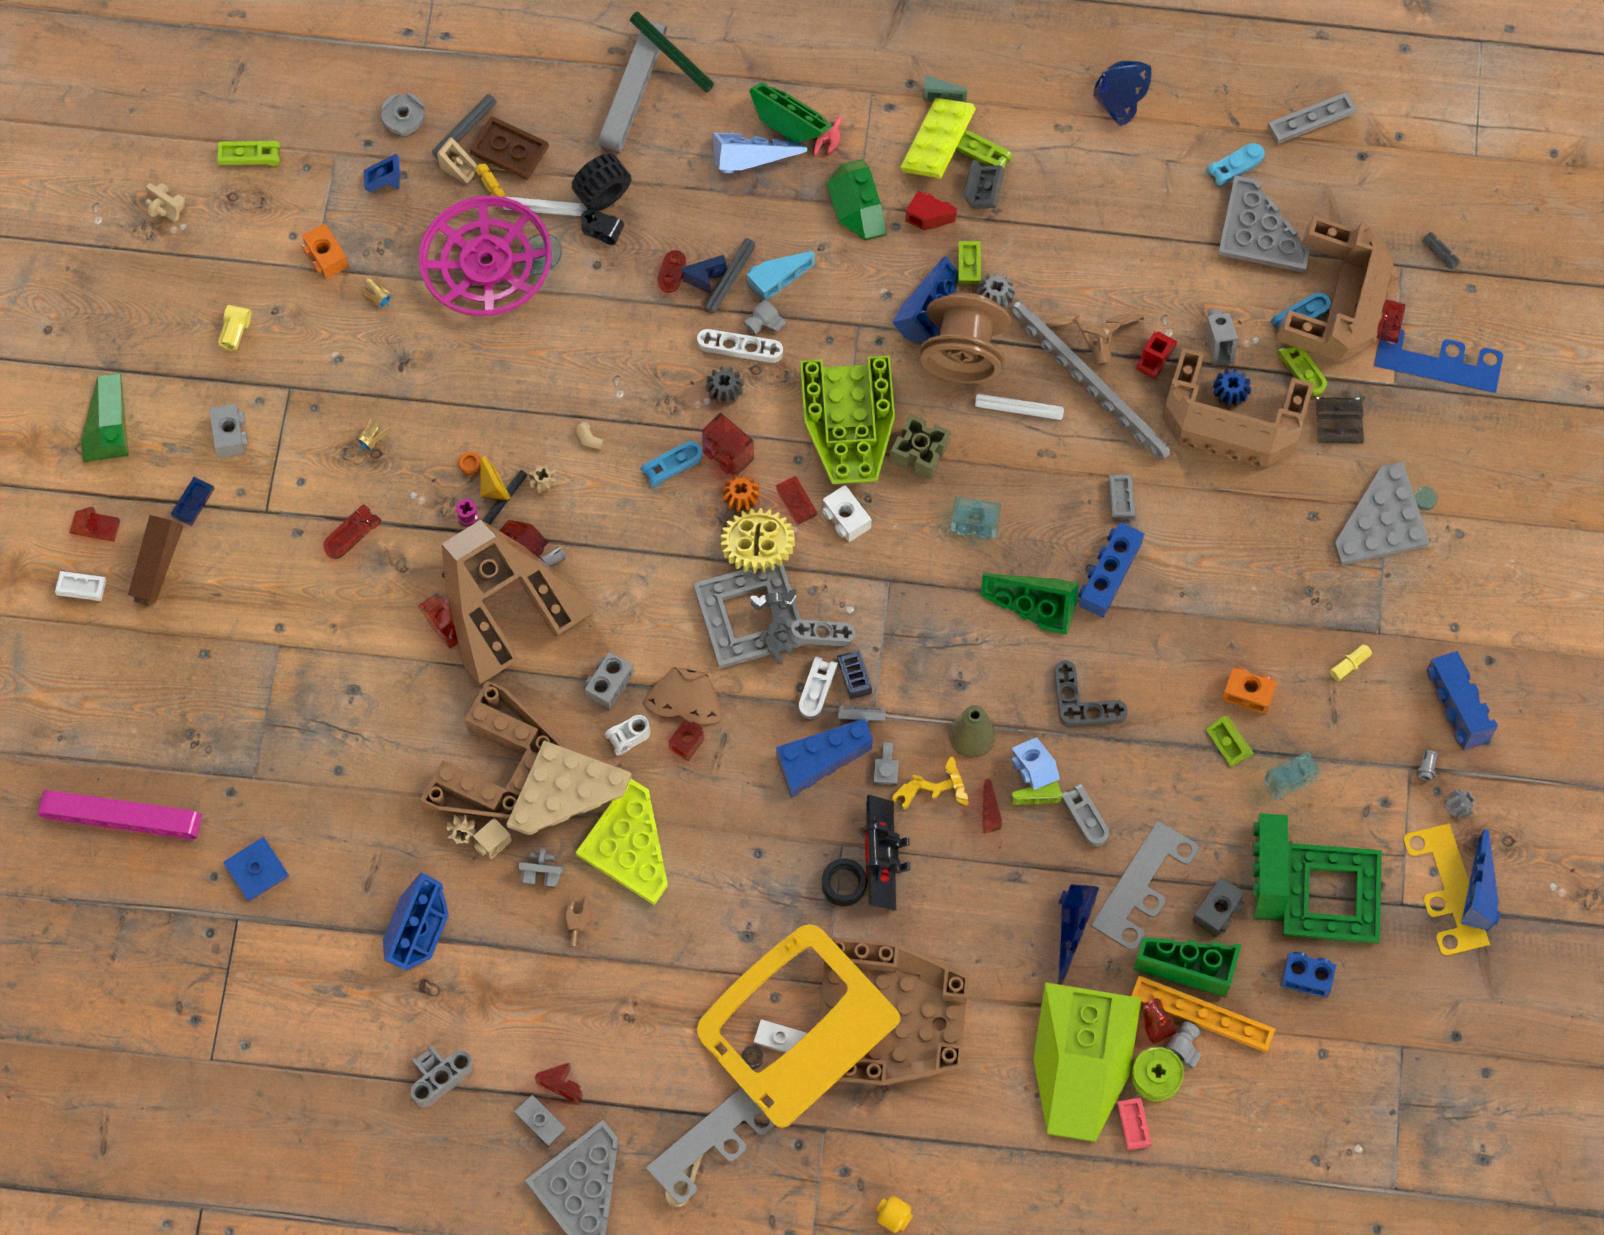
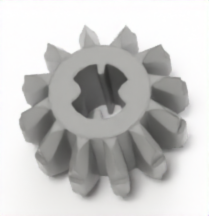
M996 271L993 277L987 274L985 279L980 280V287L977 291L978 295L993 300L1005 309L1008 303L1013 302L1016 288L1013 286L1012 279L1007 280L1006 273L999 276Z

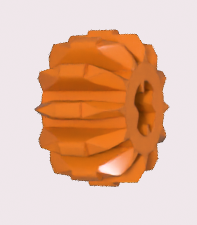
M744 473L741 475V478L734 474L732 476L733 481L726 479V486L722 488V494H724L723 502L728 503L729 509L736 507L738 513L741 511V508L748 512L750 510L749 505L756 507V500L760 498L759 484L754 483L753 477L746 479Z

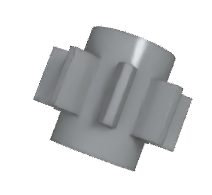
M1455 789L1447 794L1450 800L1445 805L1453 817L1459 816L1460 819L1462 817L1465 819L1474 813L1471 808L1475 806V800L1470 792L1467 790L1462 792L1461 789Z

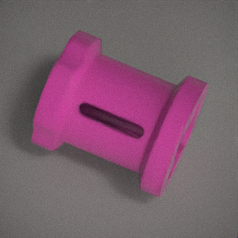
M463 499L456 505L458 520L464 526H471L478 520L477 508L473 500Z

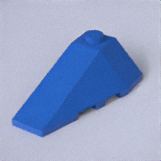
M946 256L938 262L905 301L892 322L904 338L920 345L929 338L940 335L941 328L932 323L927 316L928 305L938 298L953 294L955 291L958 271Z
M1484 829L1479 835L1461 924L1489 931L1493 925L1498 924L1500 911L1497 910L1499 901L1489 830Z

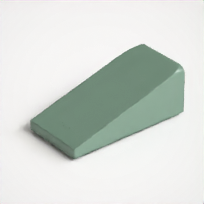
M925 76L923 100L934 101L935 98L966 102L967 88L931 76Z

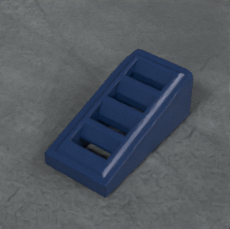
M860 650L838 655L837 659L849 699L872 694V686ZM848 659H857V661L853 663H844V661ZM859 666V669L847 672L848 668ZM857 674H861V675H862L861 677H857V678H853V679H850V678H849V676H853V675H857ZM864 682L862 685L852 687L854 683Z

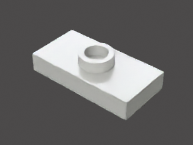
M60 571L55 593L59 596L102 601L106 578Z
M760 1020L754 1044L786 1053L807 1033Z

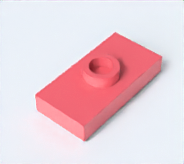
M1141 1097L1117 1101L1116 1104L1127 1151L1151 1147L1152 1144Z

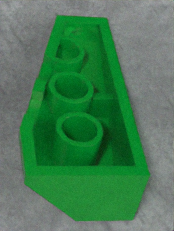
M984 573L982 575L981 597L1004 609L1012 610L1019 614L1020 618L1028 619L1038 624L1037 627L1045 631L1067 635L1077 605L1079 583L1055 578Z

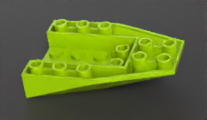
M890 355L870 356L867 359V365L823 367V359L800 361L804 423L831 484L877 482L895 420Z
M1045 982L1033 1062L1047 1135L1090 1142L1097 1141L1130 1075L1141 998Z

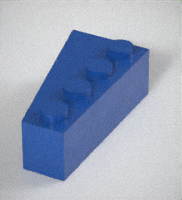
M1458 651L1431 659L1427 668V674L1430 681L1435 683L1439 702L1444 704L1447 721L1453 725L1456 742L1461 744L1463 750L1488 743L1498 725L1495 719L1490 721L1488 718L1490 710L1486 703H1480L1479 690L1476 684H1470V673Z
M862 719L776 747V757L791 798L798 795L805 788L813 786L826 775L829 776L836 772V769L844 764H848L870 751L873 746V738L866 720Z

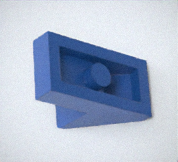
M394 154L364 170L365 190L372 192L386 184L399 189V155Z

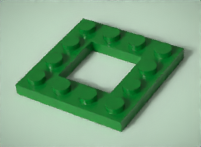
M1288 843L1289 897L1283 917V937L1379 944L1382 850ZM1310 870L1356 874L1355 916L1308 913Z

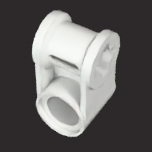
M635 715L607 730L604 736L610 740L615 748L614 753L618 756L646 741L651 734V729L645 716ZM637 725L645 726V729L641 732L634 731Z

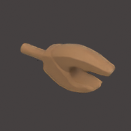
M584 896L582 912L580 914L574 913V901L566 909L565 925L567 930L572 932L570 947H576L577 934L584 930L589 921L591 910L587 896Z

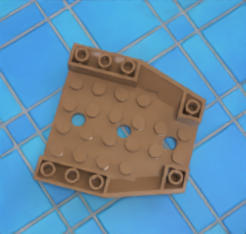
M830 937L897 1009L901 1017L898 1025L838 1081L886 1086L960 1070L969 975L900 944ZM825 961L818 1023L835 1007L848 990L847 984ZM935 1020H943L946 1023V1028L943 1031H937L933 1028L932 1024Z

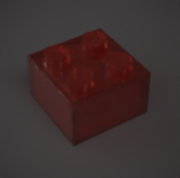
M721 412L702 429L703 453L709 459L716 460L725 473L738 476L754 460V440Z

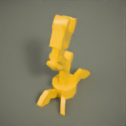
M950 757L945 766L946 773L950 775L949 780L934 784L923 780L921 776L912 775L913 780L908 784H904L892 797L894 803L899 798H904L905 802L902 808L905 810L910 806L917 790L920 788L933 792L932 799H936L942 791L954 788L956 801L965 806L969 805L968 796L965 793L961 776L956 768L954 757Z

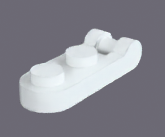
M815 657L799 701V712L802 717L815 719L820 715L838 663L833 661L828 663L822 661L823 658ZM823 670L827 673L826 675L819 674L818 671Z

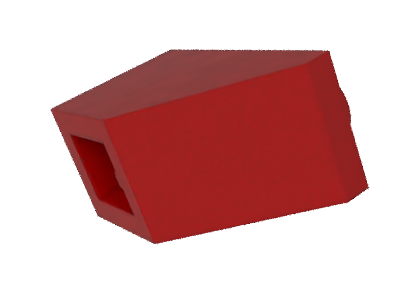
M917 191L906 210L905 222L922 230H929L954 223L957 217V208L949 202H942L936 199L930 193Z

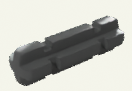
M1429 232L1425 235L1423 242L1428 247L1431 246V250L1442 261H1446L1445 264L1450 269L1455 268L1459 264V258L1455 254L1452 255V251L1441 240H1437L1438 237L1434 233Z

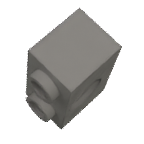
M236 403L209 408L214 445L218 458L244 454V445L248 444L246 431H242L241 426L245 424L243 411L238 410ZM228 428H234L232 432H225Z

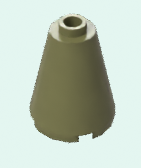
M973 705L965 709L952 722L949 738L952 747L959 754L966 757L982 756L992 749L996 738V731L985 710L980 706Z

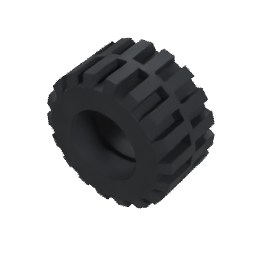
M612 153L598 156L586 163L575 175L571 188L587 209L598 211L620 199L629 188L632 179L630 173L619 159Z

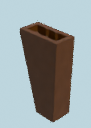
M149 515L128 593L129 596L135 598L134 602L148 605V601L156 603L181 535L182 525L169 519Z

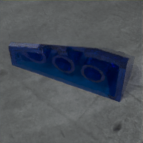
M1071 884L1068 891L1063 890L1059 904H1062L1060 912L1058 985H1063L1093 910L1099 891L1097 886Z

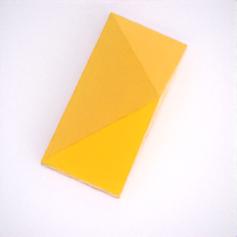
M483 456L481 458L480 497L501 500L510 499L511 497L495 466L486 456Z

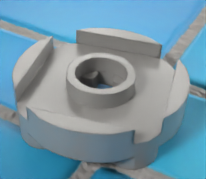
M398 93L390 96L385 100L381 109L384 126L392 133L399 134L401 137H407L410 133L417 131L426 118L422 101L411 93H406V95H399ZM408 111L405 117H399V112Z

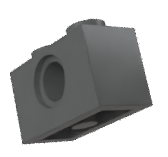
M1220 877L1195 913L1192 922L1215 937L1218 936L1220 931L1225 933L1232 922L1229 918L1233 912L1238 914L1245 902L1242 901L1245 893ZM1218 904L1223 905L1226 908V912H1218L1214 906Z

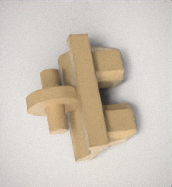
M149 183L146 186L147 195L145 197V204L149 207L148 214L152 217L160 214L173 222L179 220V213L185 207V198L179 194L171 198L168 186L163 183L157 186Z

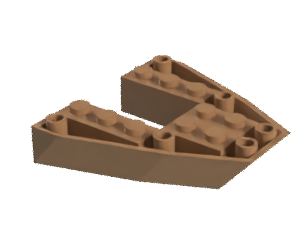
M482 520L477 521L441 544L446 593L464 666L477 686L519 660L482 600L518 578L555 637L597 611L580 591L525 546Z
M486 681L465 718L467 730L523 755V758L506 789L442 760L420 799L422 808L425 810L509 819L543 741L566 748L560 739L507 689Z

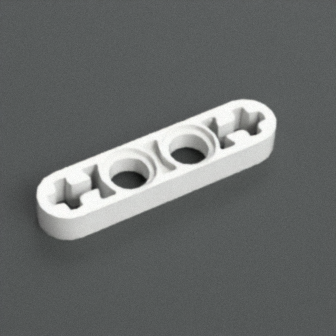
M704 329L697 336L698 347L704 352L776 363L783 357L782 344L772 339ZM706 337H710L711 340L708 344L704 343ZM717 338H719V346H716ZM726 340H733L735 346L728 349L723 346V343ZM753 343L758 348L754 352H748L745 350V346ZM761 346H764L763 354H761ZM772 348H776L774 355L770 354Z

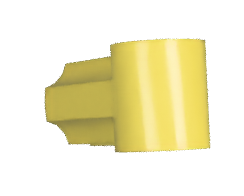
M227 305L224 313V326L218 340L219 346L230 351L238 349L243 331L248 328L251 321V309Z

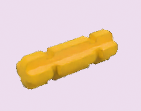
M479 164L475 169L479 177H482L480 179L488 192L491 193L490 195L505 197L503 189L499 188L500 185L492 172H490L487 164Z

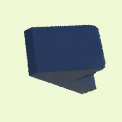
M724 255L681 267L683 282L711 293L709 278L720 277L727 269Z

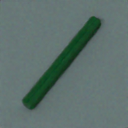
M636 11L630 17V22L701 89L709 92L713 88L714 82L640 12Z

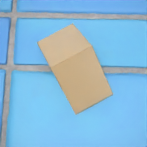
M452 137L446 141L437 153L440 169L454 178L468 184L475 175V169L478 165Z

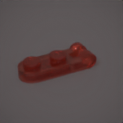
M365 504L360 506L325 539L323 547L326 555L333 559L341 558L366 534L375 529L381 523V519L376 514H371L370 509ZM361 519L366 520L363 525L359 522Z

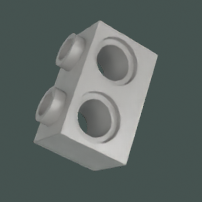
M609 652L605 658L602 657L596 666V673L593 677H588L584 688L586 698L611 710L634 674L633 664ZM613 667L619 669L615 674L609 673L608 670ZM600 686H604L607 688V690L603 693H599L596 691V689Z

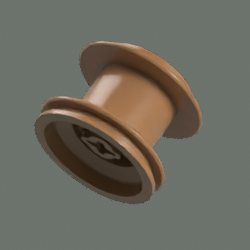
M953 293L932 301L928 305L926 313L930 321L941 329L939 336L929 338L921 345L922 366L939 378L957 383L980 384L996 379L1001 374L1005 357L997 347L991 344L992 336L1002 334L1010 327L1011 318L1007 311L993 300L973 293Z

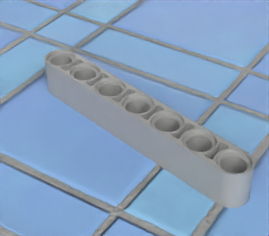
M649 21L666 37L667 25ZM641 31L601 131L599 147L617 152L622 151L660 53V49Z

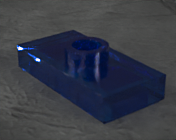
M193 477L171 512V516L192 526L213 493L214 486Z

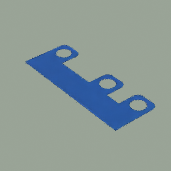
M1389 326L1382 328L1374 366L1496 393L1503 359L1501 351L1482 348L1479 354L1478 365L1474 366L1462 363L1465 352V345L1462 342L1444 340L1440 357L1438 358L1402 350L1404 331ZM1389 331H1395L1399 335V341L1395 344H1390L1385 340V334ZM1450 344L1457 345L1460 349L1459 355L1456 357L1448 356L1445 351L1446 347ZM1486 353H1494L1497 356L1498 361L1495 365H1487L1484 362L1483 357Z

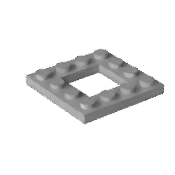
M774 564L773 571L766 567L765 573L761 569H757L756 574H754L753 568H749L747 572H744L743 569L693 583L719 669L771 655L765 641H760V636L764 631L734 638L723 601L764 589L767 590L768 594L776 592L788 594L789 590L792 589L784 565ZM795 600L791 605L785 603L779 605L780 616L786 620L787 625L779 624L774 637L790 649L807 645L793 642L788 635V630L792 623L796 620H801ZM800 628L796 629V631H799L800 635H803L804 632H801Z

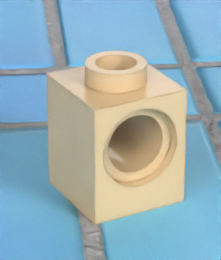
M495 817L473 836L475 841L474 848L481 856L486 854L490 860L512 842L510 833Z

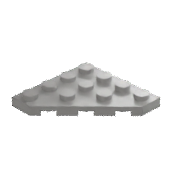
M1235 175L1218 255L1305 273L1310 249L1301 246L1302 241L1298 238L1295 229L1288 220L1282 217L1278 207L1269 196H1266L1256 179Z
M1403 462L1381 466L1335 541L1334 547L1340 566L1429 546L1430 542Z
M604 1120L525 1180L526 1184L566 1235H606L619 1140Z

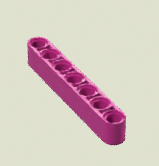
M44 790L42 792L37 812L38 816L50 820L192 840L198 837L202 814L191 810Z

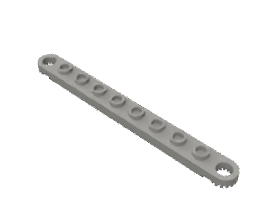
M1017 300L1010 305L1012 314L1025 327L1026 332L1031 337H1035L1040 342L1041 347L1046 352H1050L1061 367H1066L1071 372L1072 378L1078 383L1081 382L1086 387L1088 394L1093 398L1096 397L1101 402L1104 410L1112 413L1117 418L1120 426L1127 428L1139 444H1143L1160 460H1164L1170 455V449H1168V446H1165L1166 443L1163 444L1164 441L1156 437V433L1036 314L1029 312L1030 310L1026 309L1027 306L1024 307L1025 304L1022 301Z

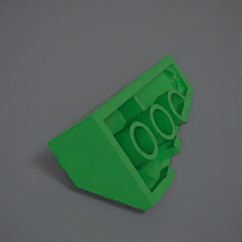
M120 373L98 376L81 438L83 462L129 456Z

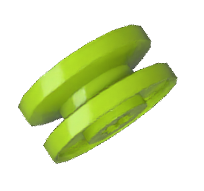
M1151 1047L1142 1051L1136 1058L1131 1072L1132 1085L1136 1092L1144 1099L1152 1102H1163L1172 1098L1179 1091L1184 1077V1068L1180 1058L1173 1051L1164 1047ZM1155 1071H1159L1160 1078L1156 1077Z

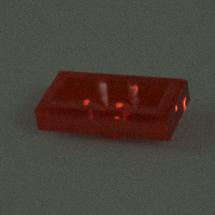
M1386 299L1382 308L1383 315L1377 327L1378 339L1393 343L1398 342L1406 304Z
M796 476L776 485L777 492L797 525L817 516L815 507Z

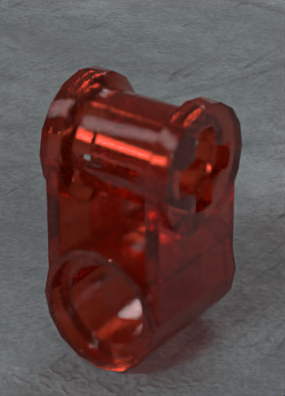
M1153 998L1147 1001L1142 1008L1145 1021L1144 1027L1151 1042L1156 1044L1176 1034L1172 1015L1164 1010L1160 999Z

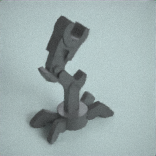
M795 589L789 590L788 594L776 592L763 595L760 598L751 596L750 604L755 609L760 611L764 606L771 607L773 621L767 631L762 632L760 641H765L768 651L779 664H782L784 661L779 656L781 652H786L789 656L792 655L791 649L774 637L779 624L787 625L786 620L780 616L779 605L783 603L791 605L796 599Z

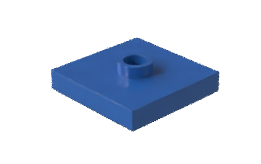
M264 837L223 862L248 902L289 877V874Z

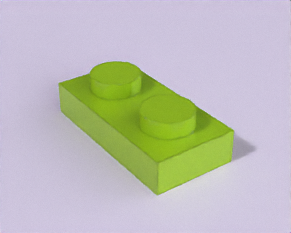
M959 241L958 285H979L981 280V241Z

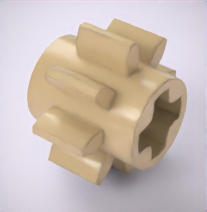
M548 464L544 467L536 465L534 473L529 472V477L532 479L530 487L534 488L536 486L539 494L541 491L550 493L551 486L557 485L556 479H554L556 471H550Z
M466 814L464 816L454 815L453 822H447V830H449L448 839L453 838L456 844L464 842L468 844L470 836L473 837L476 834V829H474L475 821L469 820Z

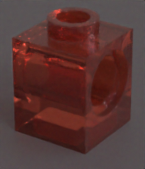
M684 719L668 741L669 749L689 761L704 741L703 728L695 722L690 723ZM686 735H690L694 738L690 742H684L682 740V738Z

